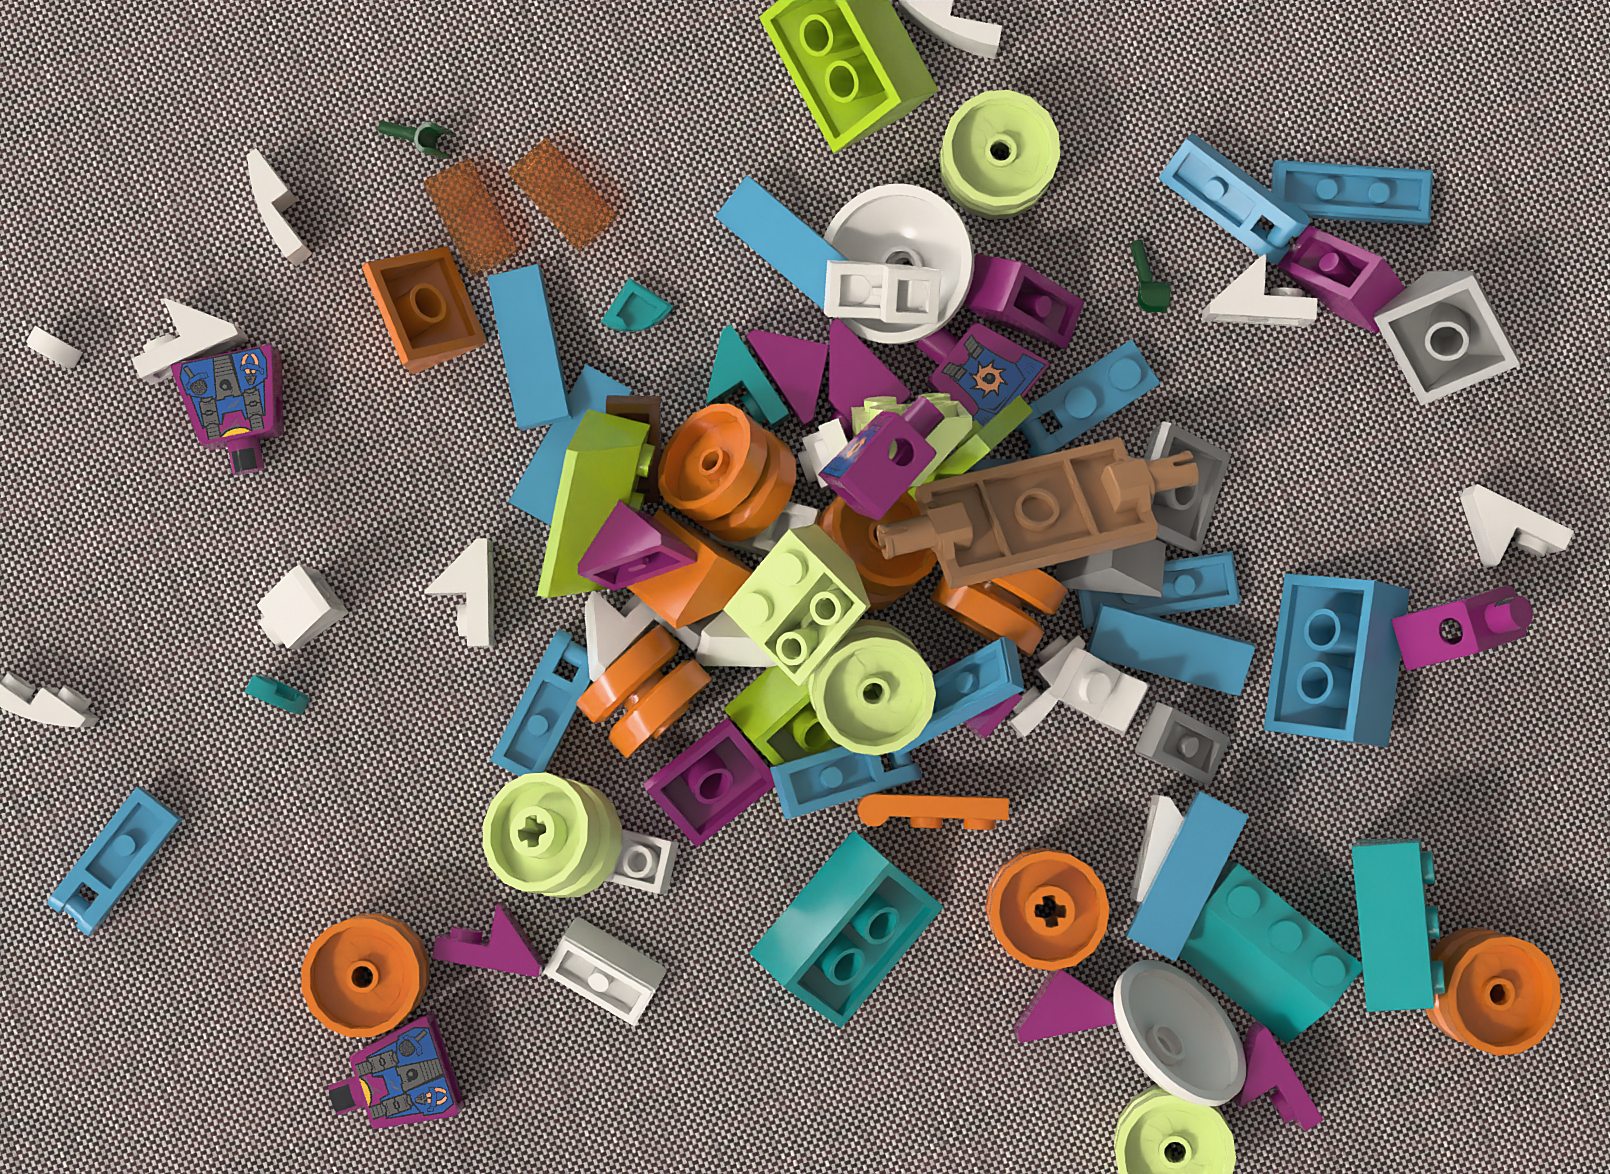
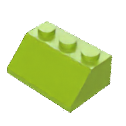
M778 0L759 16L833 153L840 152L905 117L939 91L889 0Z
M587 409L566 450L537 596L551 598L608 589L578 575V563L619 500L642 511L645 494L636 492L639 476L648 477L655 453V446L646 444L650 430L649 424Z
M778 665L766 669L723 708L774 766L842 746L832 740L819 722L816 711L810 701L807 683L805 682L803 685L798 686ZM868 684L863 691L871 690L872 684Z

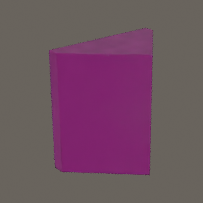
M730 717L719 723L642 784L651 797L696 847L775 786L770 768Z

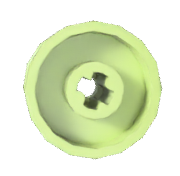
M1012 90L985 91L965 101L950 118L939 155L941 180L951 199L968 213L988 220L1013 218L1031 209L1047 191L1060 158L1059 132L1049 112L1032 97ZM996 149L1007 153L1005 160L1000 161L993 158L992 155H994Z
M870 619L858 620L806 681L810 701L823 728L833 741L855 753L880 755L900 750L920 735L932 717L936 697L932 672L908 635L888 622ZM868 684H872L871 690L863 691Z
M549 773L524 774L507 783L491 801L483 822V849L490 868L509 886L524 892L544 894L557 898L580 897L598 888L614 870L622 849V825L614 804L601 790L579 781L565 779Z
M1155 1085L1134 1096L1119 1115L1114 1135L1119 1174H1233L1236 1162L1233 1134L1219 1106H1203L1190 1103L1175 1097L1159 1085ZM1171 1142L1181 1143L1183 1153L1178 1156H1172L1171 1151L1165 1149V1147Z

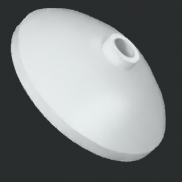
M888 184L869 189L849 201L836 214L823 237L850 261L901 265L905 261H911L913 266L935 268L942 271L937 324L887 323L881 319L838 317L853 333L870 341L882 344H905L926 338L940 330L955 316L969 292L974 272V250L968 229L960 215L948 202L924 188L908 184Z
M1156 960L1138 961L1119 976L1114 988V1013L1118 1030L1134 1060L1155 1083L1177 1098L1203 1106L1222 1105L1239 1093L1246 1078V1060L1241 1041L1225 1011L1202 985L1180 969Z

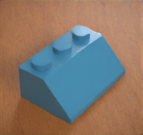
M1285 573L1263 730L1388 748L1401 650L1391 619L1407 614L1410 589L1375 580Z

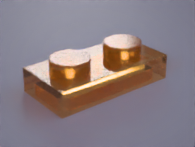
M546 137L507 172L514 183L578 253L618 219L617 214Z
M470 158L423 181L473 278L520 254Z

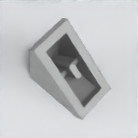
M1154 539L1057 563L1056 581L1069 589L1161 597L1166 544Z

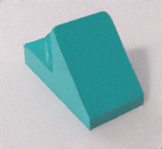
M730 324L721 331L706 406L717 404L744 387L747 393L740 397V400L750 416L758 423L765 420L771 430L789 419V412Z

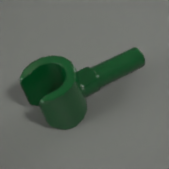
M381 121L378 126L379 133L408 140L415 144L418 151L438 159H446L450 155L436 149L438 138L443 134L455 136L452 130L432 122H424L418 128L387 121Z
M1143 240L1132 241L1130 246L1139 280L1137 293L1138 307L1145 312H1166L1167 306L1170 304V283L1152 282V271Z

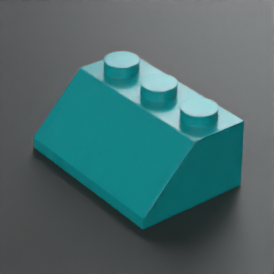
M853 830L749 953L785 989L839 1028H842L944 906Z
M1359 839L1352 846L1367 1012L1434 1009L1436 994H1445L1446 990L1443 960L1432 961L1430 939H1440L1438 906H1427L1425 884H1435L1433 852L1422 851L1421 839Z
M1227 860L1179 954L1184 961L1286 1044L1328 1012L1363 970V966L1358 960L1243 866L1231 860Z

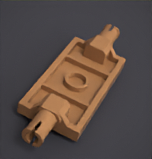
M1121 437L921 484L916 487L914 495L921 516L888 524H878V543L880 547L886 546V549H882L885 559L931 548L937 555L949 590L1154 540L1159 531L1158 524L1151 510V500L1154 497V493L1187 485H1196L1199 479V472L1196 462L1187 464V461H1191L1194 458L1190 451H1183L1177 455L1145 462L1144 458L1129 456Z

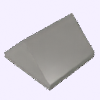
M1427 271L1374 313V320L1421 406L1521 364L1515 348L1474 271Z
M1163 421L1152 430L1144 455L1145 462L1177 455L1183 451H1190L1194 458L1191 461H1187V464L1196 462L1199 479L1198 483L1193 486L1187 485L1154 493V497L1151 500V510L1159 527L1155 539L1165 544L1199 554L1231 454L1172 423Z

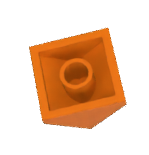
M448 246L371 261L362 266L401 363L413 375L488 343Z
M658 509L653 517L696 551L697 562L627 586V588L677 630L723 610L754 571L718 542L711 539L708 534Z

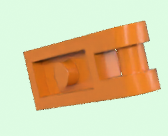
M872 793L861 797L857 805V813L862 822L873 827L882 825L889 816L910 817V827L942 828V818L964 819V829L995 830L996 820H1009V798Z

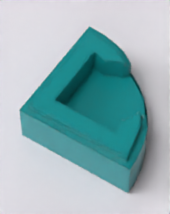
M629 277L602 318L601 323L621 332L644 331L664 321L672 313L674 306Z
M264 674L252 675L244 691L264 702L298 715H303L310 701L307 694Z

